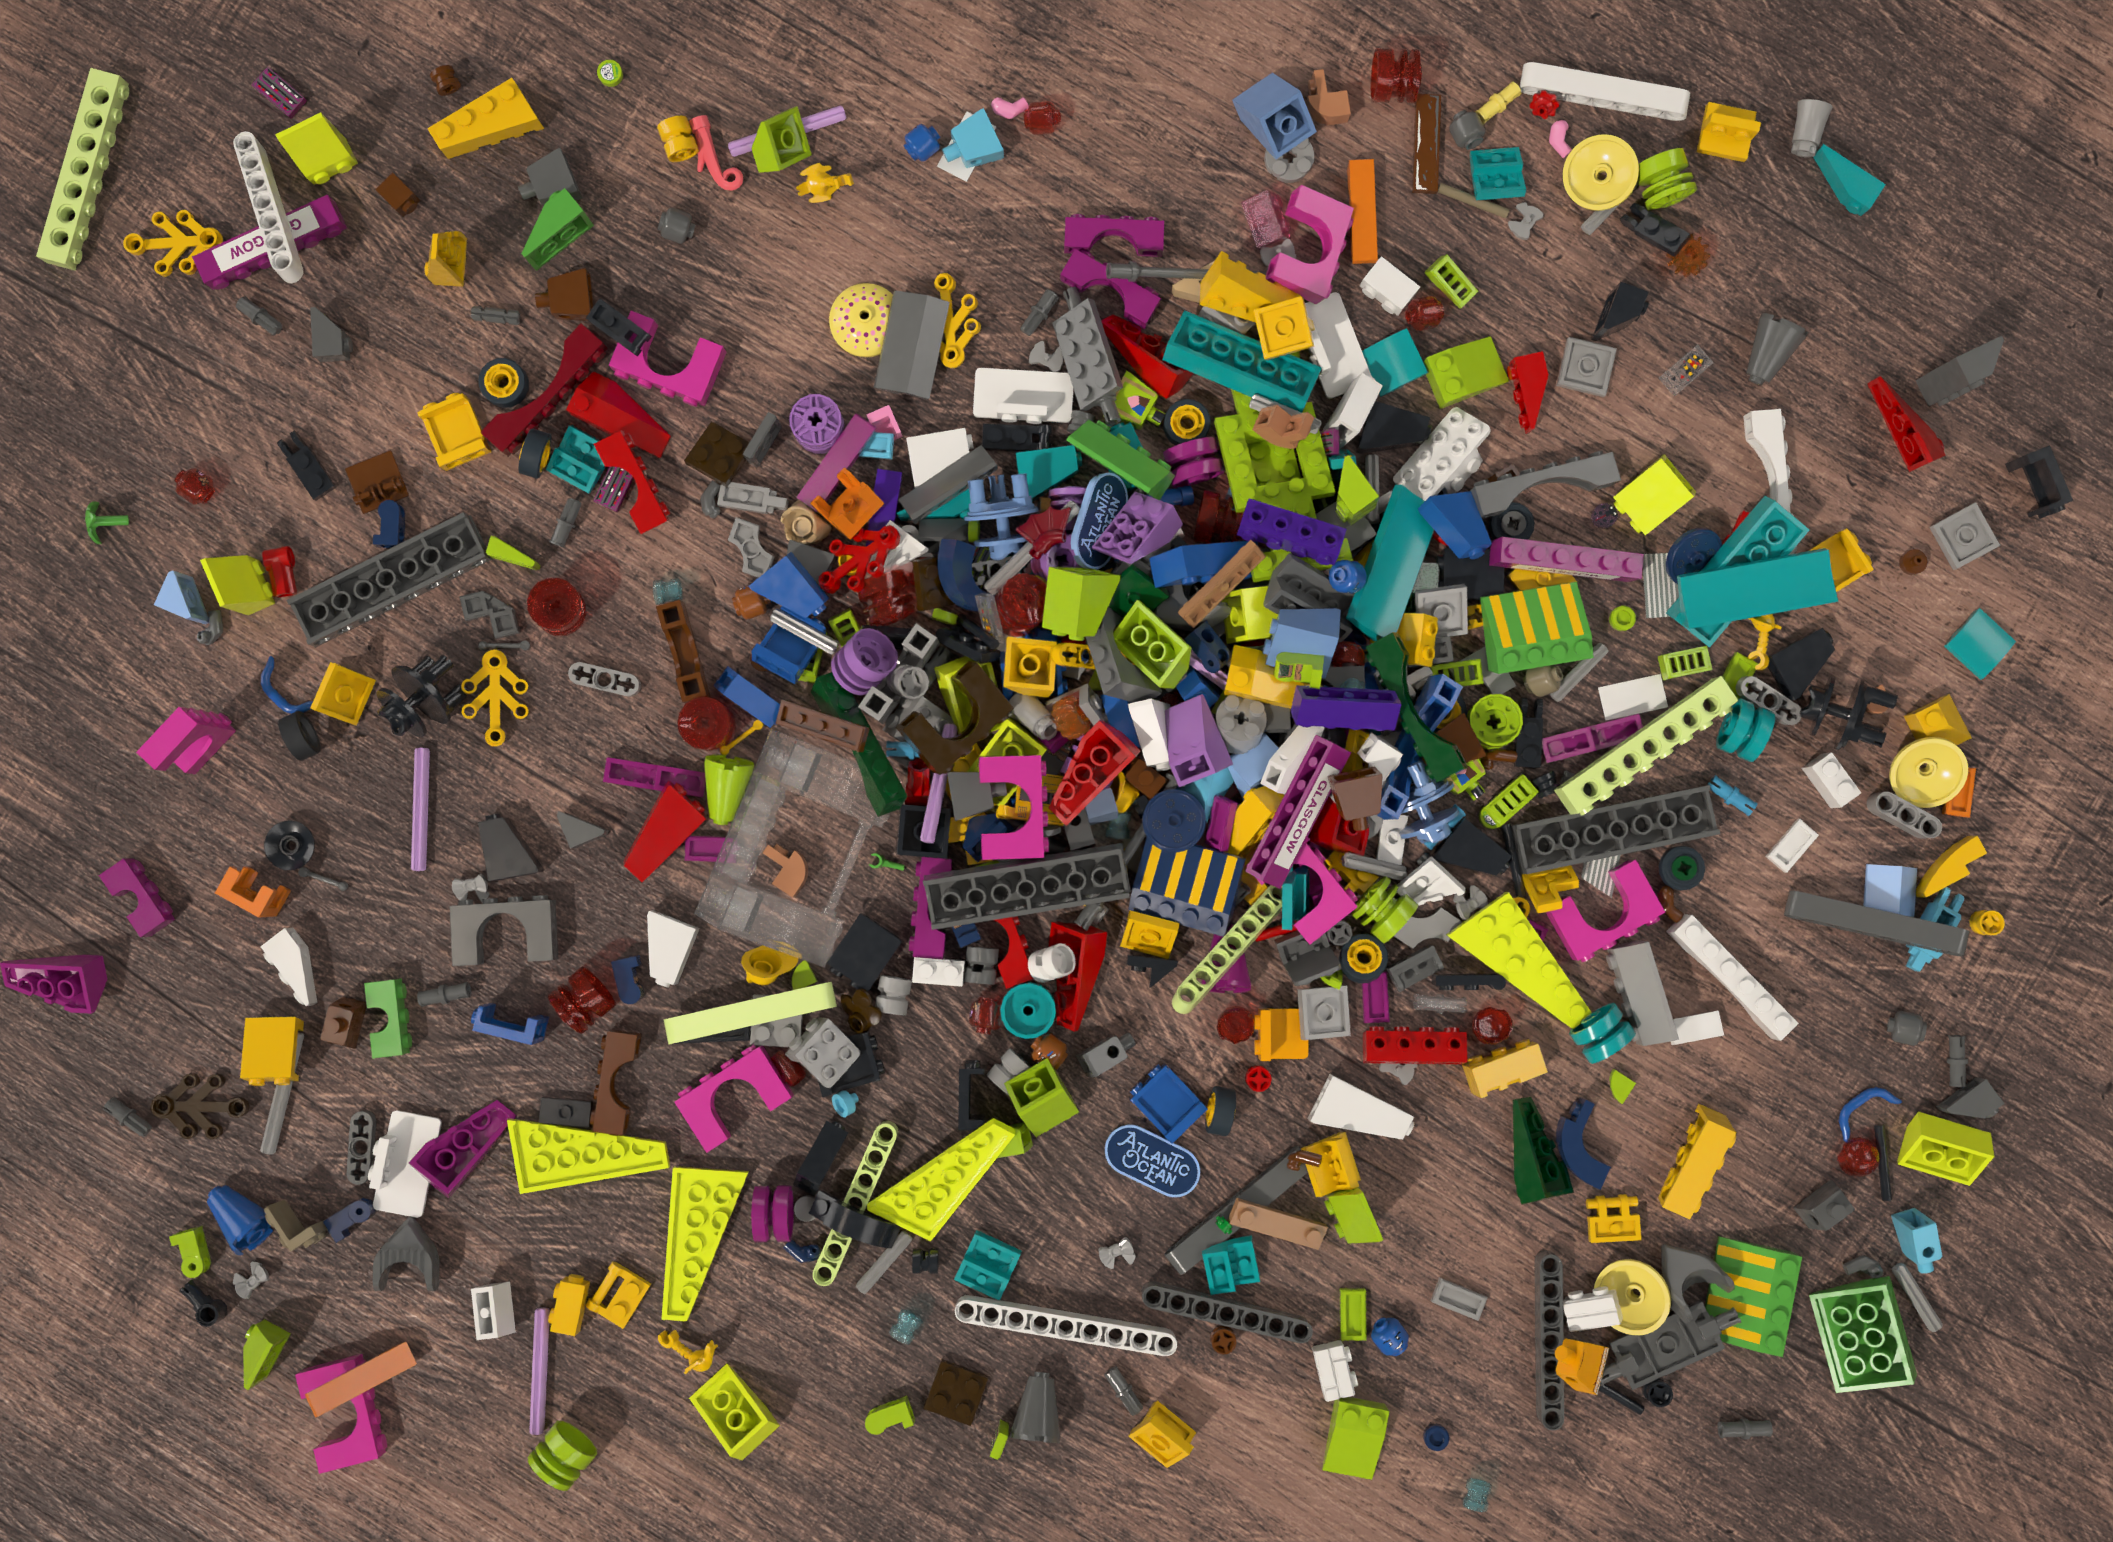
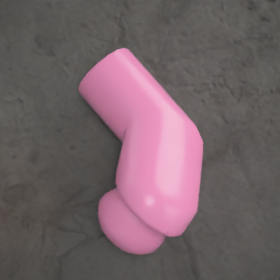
M1024 97L1013 104L1002 98H995L991 103L994 113L1007 119H1012L1029 109V105Z
M1559 120L1551 126L1549 143L1564 159L1570 154L1572 149L1564 141L1566 130H1568V123L1564 120Z

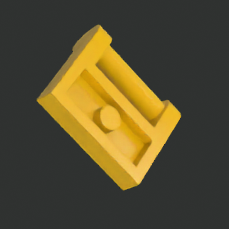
M612 1261L608 1267V1274L593 1298H589L585 1306L624 1329L650 1288L651 1283L621 1264ZM620 1276L624 1278V1281L607 1307L601 1302L616 1278Z

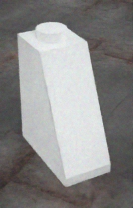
M1361 373L1352 381L1323 430H1339V450L1360 432L1383 386L1376 382L1373 377Z
M965 428L906 438L915 488L967 455L970 449H974L972 435H966Z
M1154 699L1128 704L1146 765L1156 768V771L1171 769L1168 758L1165 710L1171 708L1170 704Z
M651 910L647 915L650 976L656 978L655 983L669 988L670 984H678L700 928Z

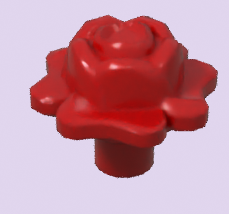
M1542 90L1540 94L1535 93L1532 102L1529 104V107L1533 109L1532 114L1543 119H1547L1548 116H1555L1556 109L1560 105L1559 101L1556 100L1557 96L1548 93L1546 90Z

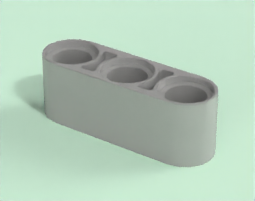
M1873 793L1867 799V808L1872 814L1916 838H1935L1942 831V823L1937 817L1893 793ZM1881 797L1886 802L1883 810L1879 806V799ZM1903 809L1908 815L1905 822L1901 818V811ZM1925 821L1929 824V831L1927 834L1923 830V824Z

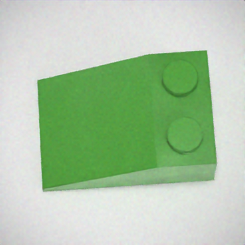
M565 188L554 192L549 197V201L545 203L521 253L536 271L594 226Z

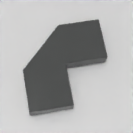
M479 591L459 597L465 621L490 616L495 639L521 633L516 610L489 593Z

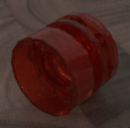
M1376 48L1371 68V101L1389 103L1392 92L1395 91L1398 103L1404 101L1405 93L1407 103H1415L1422 79L1420 51L1412 49L1408 58L1407 50L1402 49L1398 60H1395L1392 48Z
M1204 490L1193 541L1210 544L1214 534L1219 535L1218 543H1224L1226 537H1230L1229 542L1239 541L1242 536H1238L1237 533L1244 512L1236 513L1235 507H1232V495L1229 496L1226 505H1221L1220 493Z
M904 569L884 572L879 578L872 576L864 579V588L857 592L860 602L872 601L871 605L863 609L865 615L874 614L866 619L867 625H890L902 621L907 616L917 612L915 604H906L913 600L912 594L900 595L901 591L909 587Z
M1026 573L1010 578L995 594L990 603L989 612L996 628L1005 635L1012 637L1026 636L1043 621L1047 588L1045 582L1034 575Z
M546 578L538 582L530 590L527 598V610L531 619L546 633L554 636H568L576 632L583 625L586 617V604L581 594L568 581L560 578ZM561 604V606L564 608V611L561 610L559 611V614H557L554 611V609L559 608V605Z
M705 696L694 698L687 702L679 712L677 721L679 733L683 740L692 747L709 752L716 751L728 745L734 737L736 730L734 714L729 707L714 698ZM702 718L710 719L708 721L709 728H700L702 726Z
M582 966L568 977L572 989L565 984H560L558 991L553 990L548 994V999L558 1016L580 1034L588 1030V1025L593 1026L596 1023L592 1011L603 1017L616 1006L613 996L603 983L590 970Z

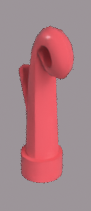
M701 115L691 119L689 124L699 149L697 171L702 172L704 163H706L714 181L721 188L730 191L738 189L743 183V174L738 168L734 167L728 168L722 173L714 148L708 117ZM734 174L736 176L735 180L728 182L727 178Z

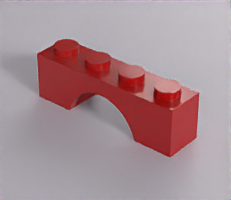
M619 431L594 443L605 467L614 466L622 468L634 478L638 488V497L629 513L640 534L669 521L667 516L671 513L664 501L660 502L655 493L659 492L654 480L652 478L648 480L644 473L647 467L642 457H636L632 450L636 446L630 434L625 435L623 431Z
M1018 916L996 919L995 921L1005 928L1009 937L1008 953L998 964L1006 989L1034 979L1028 969L1029 959L1025 952V949L1029 948L1024 934L1019 935L1016 927L1020 925Z

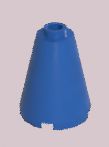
M217 1186L208 1194L207 1204L231 1250L236 1255H243L242 1250L246 1248L252 1251L273 1232L270 1228L271 1226L266 1221L264 1209L229 1186Z

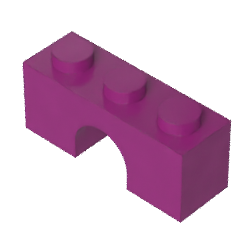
M123 858L98 876L112 896H124L129 891L136 894L138 906L133 913L127 916V919L140 937H151L175 920L171 914L173 910L158 895L159 889L156 884L148 880L144 874V866L134 858Z

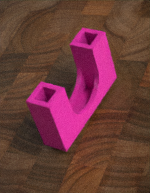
M1300 185L1291 194L1285 215L1311 226L1318 233L1322 242V256L1318 263L1308 264L1280 252L1271 259L1266 273V280L1271 283L1278 282L1314 304L1327 299L1333 288V285H1331L1332 277L1335 276L1339 269L1340 263L1337 262L1339 254L1343 252L1346 246V240L1344 239L1346 232L1349 231L1353 223L1351 216L1354 208L1304 185Z
M630 311L628 319L652 337L649 342L645 341L640 348L642 351L638 357L620 343H617L609 363L611 369L615 371L614 375L624 380H628L629 377L638 380L637 384L647 389H651L652 386L661 389V394L670 398H674L675 395L684 398L683 402L688 405L697 407L700 404L705 406L727 353L724 347L700 337L691 361L683 371L671 376L657 374L650 369L647 357L658 324L652 318ZM634 333L632 337L629 339L631 343L634 341L637 334Z
M178 707L136 753L154 770L166 771L174 762L185 773L196 774L236 730L230 725L232 721L222 713L216 714L212 711L206 712L192 707Z
M1041 755L979 757V783H1013L1026 792L1031 803L1030 816L1025 825L1019 830L1011 833L981 834L982 860L1044 858V852H1048V837H1043V827H1048L1047 812H1043L1042 804L1043 801H1047V787L1042 786V776H1046V761H1041Z
M1307 837L1294 864L1309 866L1317 872L1323 884V895L1319 904L1298 920L1294 926L1310 945L1358 907L1355 903L1358 898L1350 888L1345 890L1339 883L1342 880L1340 875L1334 868L1329 870L1323 862L1326 858L1318 848L1312 850L1307 843L1310 841V838ZM1256 878L1261 885L1265 883L1260 879Z
M1628 860L1608 871L1623 901L1622 914L1619 920L1610 928L1597 930L1589 926L1582 918L1571 896L1561 897L1562 909L1546 912L1572 960L1585 962L1595 956L1594 952L1598 949L1606 950L1617 944L1615 940L1618 938L1633 936L1638 932V927L1644 924L1650 926L1660 920L1659 916L1665 913L1636 860Z
M755 1045L750 1046L741 1052L744 1057L735 1062L733 1058L720 1066L723 1071L715 1076L710 1072L699 1080L701 1085L695 1089L690 1085L678 1093L680 1098L675 1101V1104L706 1153L731 1137V1134L718 1116L714 1104L716 1091L724 1081L742 1079L752 1084L770 1112L794 1096V1093L762 1045L758 1048Z
M358 1354L305 1368L295 1374L301 1399H305V1394L366 1362L363 1359V1355ZM374 1387L351 1399L357 1412V1423L352 1434L322 1442L313 1449L319 1474L378 1459L386 1452L387 1440L380 1429L381 1415L379 1410L375 1408Z

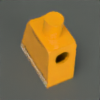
M1565 1338L1563 1344L1555 1350V1357L1558 1360L1556 1374L1574 1390L1597 1395L1609 1348Z

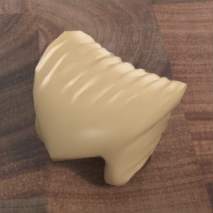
M800 500L796 501L781 516V522L784 524V531L788 541L793 540L805 545L816 544L826 538L832 529L830 524Z

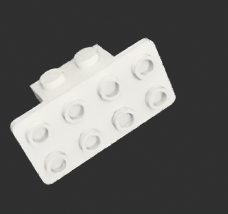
M1337 292L1331 293L1327 299L1322 300L1318 304L1312 302L1305 303L1307 315L1313 320L1315 328L1314 331H1311L1315 347L1307 349L1310 355L1309 362L1322 368L1318 378L1328 399L1345 394L1352 381L1361 373L1371 376L1340 294Z
M978 368L976 370L973 405L975 417L1002 419L1004 422L1027 420V423L1040 424L1041 421L1069 423L1071 421L1073 385L1069 373Z
M1458 407L1452 408L1432 431L1428 440H1425L1396 473L1393 481L1396 485H1404L1424 501L1430 496H1437L1441 490L1444 494H1453L1460 491L1465 481L1472 473L1479 469L1483 461L1477 448L1490 434L1491 429L1489 425Z
M400 1110L392 1112L387 1135L380 1137L374 1145L373 1155L376 1156L375 1162L370 1167L368 1173V1180H371L369 1188L376 1189L373 1202L374 1209L416 1218L423 1215L430 1183L409 1162L425 1143L439 1136L442 1125L441 1119Z

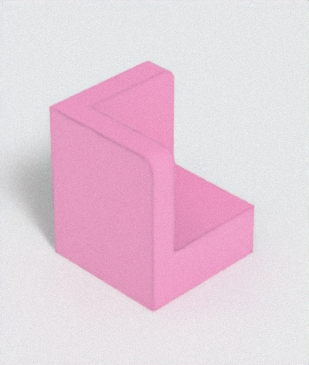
M889 405L866 415L869 422L877 428L875 432L892 433L895 435L894 440L903 437Z

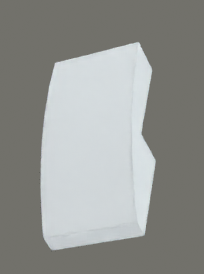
M1719 1011L1673 1019L1679 1040L1671 1041V1045L1723 1036L1724 1032Z

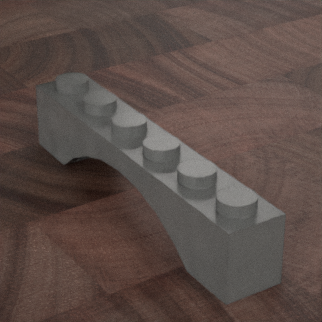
M1597 451L1589 454L1588 458L1582 460L1580 456L1566 460V464L1558 466L1557 462L1543 466V470L1535 471L1534 468L1521 471L1519 476L1512 477L1511 474H1506L1498 477L1497 481L1489 483L1488 479L1474 483V488L1470 491L1481 518L1485 519L1501 514L1522 491L1536 485L1565 483L1580 487L1588 492L1611 487L1621 481L1613 452L1603 454V451Z

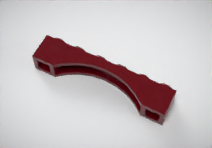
M580 323L564 341L560 367L548 388L537 399L526 406L511 412L497 414L480 433L507 457L517 453L522 447V441L526 438L530 429L538 430V424L544 417L548 418L554 413L556 404L571 394L572 387L578 381L581 382L587 377L589 368L594 363H599L605 357V351L608 348Z

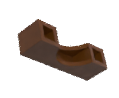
M676 600L656 606L662 631L666 636L673 656L676 682L682 703L688 705L711 698L685 603L681 600Z
M612 1029L607 1031V1035H603L601 1049L604 1050L603 1060L600 1059L597 1070L598 1075H601L600 1084H597L594 1090V1099L597 1100L596 1110H592L590 1124L593 1125L592 1132L621 1136L627 1133L631 1108L624 1104L617 1096L615 1077L618 1070L625 1063L638 1059L642 1033Z

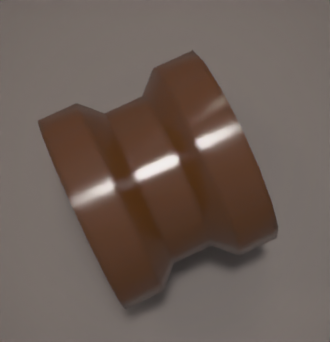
M451 65L439 66L430 73V78L436 83V90L441 96L453 94L461 87L460 81L454 77L455 71Z
M1219 1325L1212 1330L1210 1341L1214 1350L1222 1355L1231 1353L1237 1344L1233 1330L1224 1325Z

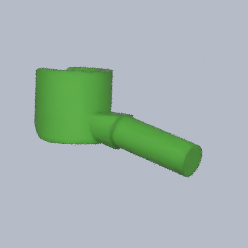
M871 854L880 860L876 866L869 864L872 868L890 867L904 870V864L886 860L881 854Z

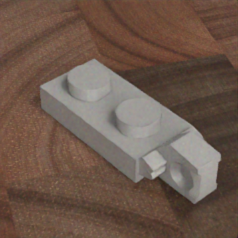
M731 482L728 487L720 486L717 505L724 508L773 514L774 509L786 511L789 501L787 498L776 497L777 491H772L770 488Z

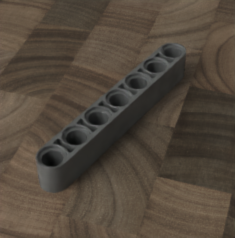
M1789 891L1784 916L1960 957L1965 956L1970 933L1968 930L1799 891Z
M1298 1145L1281 1156L1165 1252L1164 1256L1180 1275L1187 1272L1203 1259V1250L1224 1242L1241 1228L1232 1225V1233L1225 1234L1215 1223L1217 1216H1223L1228 1220L1236 1198L1268 1206L1308 1173L1305 1163H1301L1299 1171L1287 1168L1288 1156L1301 1150Z
M1543 1250L1537 1253L1534 1261L1536 1415L1545 1428L1554 1431L1560 1429L1564 1424V1380L1556 1374L1558 1360L1555 1357L1556 1348L1561 1346L1564 1340L1563 1265L1558 1256L1549 1250ZM1547 1258H1553V1266L1549 1269H1544V1261ZM1549 1283H1553L1554 1289L1552 1293L1544 1294V1287ZM1554 1309L1553 1317L1545 1320V1311ZM1553 1334L1555 1337L1553 1343L1545 1345V1337ZM1549 1360H1554V1367L1551 1370H1545V1363ZM1551 1385L1555 1386L1554 1393L1546 1396L1545 1389ZM1549 1411H1555L1554 1419L1545 1421L1546 1414Z
M1156 1281L1145 1283L1141 1289L1144 1304L1152 1309L1296 1343H1306L1313 1335L1309 1321L1300 1315ZM1149 1290H1158L1160 1292L1159 1297L1156 1300H1149L1146 1297ZM1175 1295L1184 1297V1302L1179 1306L1171 1304V1299ZM1199 1301H1206L1209 1304L1208 1308L1203 1312L1195 1309ZM1223 1307H1231L1233 1309V1313L1229 1317H1222L1220 1311ZM1250 1312L1257 1314V1319L1253 1323L1244 1321L1245 1316ZM1274 1318L1282 1320L1281 1326L1277 1329L1269 1327L1270 1321ZM1298 1324L1306 1325V1330L1301 1335L1294 1333V1328Z

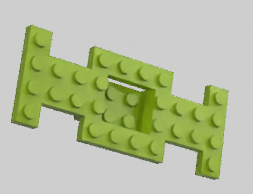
M1299 351L1290 353V355L1300 358ZM1231 389L1237 414L1215 418L1214 424L1236 513L1245 511L1248 499L1250 498L1317 519L1312 500L1331 497L1335 494L1320 431L1318 430L1316 434L1309 433L1306 439L1299 440L1296 447L1304 477L1301 478L1294 449L1276 446L1252 429L1260 412L1249 407L1252 397ZM1307 402L1302 413L1308 412L1316 418L1312 402ZM1347 538L1343 540L1337 561H1353ZM1271 549V552H1265L1266 557L1251 571L1253 582L1270 580L1273 570L1291 552L1283 549ZM1298 557L1320 571L1331 569L1332 565L1319 564L1315 559Z

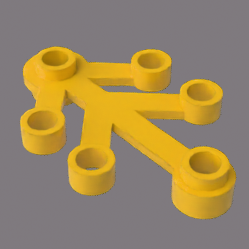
M181 210L176 215L177 221L184 227H189L197 236H186L170 222L166 214L156 212L152 216L153 224L158 228L164 229L172 237L144 239L138 234L131 233L125 237L123 245L128 252L136 256L142 255L146 250L172 248L154 266L156 273L163 277L171 275L172 265L188 247H196L188 258L182 259L179 263V269L183 273L193 275L197 267L192 256L223 243V237L215 228H203L194 220V216L190 212ZM188 215V220L182 222L183 216ZM164 217V221L158 224V219ZM214 237L213 243L208 244V240ZM140 242V247L135 250V244ZM191 263V268L185 270V265ZM166 265V270L161 272V266Z
M941 273L936 277L934 285L940 292L941 299L950 302L943 332L946 344L941 342L940 358L946 367L957 368L965 359L964 348L972 337L980 332L981 325L977 320L970 318L966 320L964 324L965 331L957 341L955 333L969 313L977 308L978 300L971 294L964 295L961 300L962 306L953 317L951 293L956 288V281L948 273ZM942 279H947L945 286L940 285ZM972 298L973 304L971 306H967V300ZM971 323H975V324H976L975 329L972 330V331H970V330H969L970 324H971ZM954 351L955 357L949 359V353Z
M490 650L482 658L483 667L470 679L464 680L461 689L465 694H473L477 689V685L489 674L490 685L470 704L464 705L461 712L464 718L473 719L477 711L490 699V728L485 733V741L492 747H498L505 741V732L500 728V700L513 711L515 718L524 719L528 715L527 706L519 704L500 685V675L513 686V691L519 695L527 692L528 684L507 668V658L503 652ZM498 658L500 661L499 665L496 667L492 666L490 659ZM519 682L523 683L525 690H516V684ZM465 683H473L474 689L466 691L464 688ZM472 707L474 714L472 716L465 715V708ZM518 707H523L525 709V715L518 716L516 714V709ZM492 732L500 734L498 741H493L490 738Z

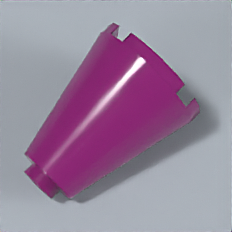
M1213 934L1209 953L1223 938L1222 936ZM1227 944L1229 948L1233 950L1237 949L1234 945ZM1245 953L1239 957L1209 992L1225 993V991H1233V993H1244L1251 990ZM1212 961L1215 966L1222 967L1219 962ZM1202 979L1201 984H1206L1205 980Z

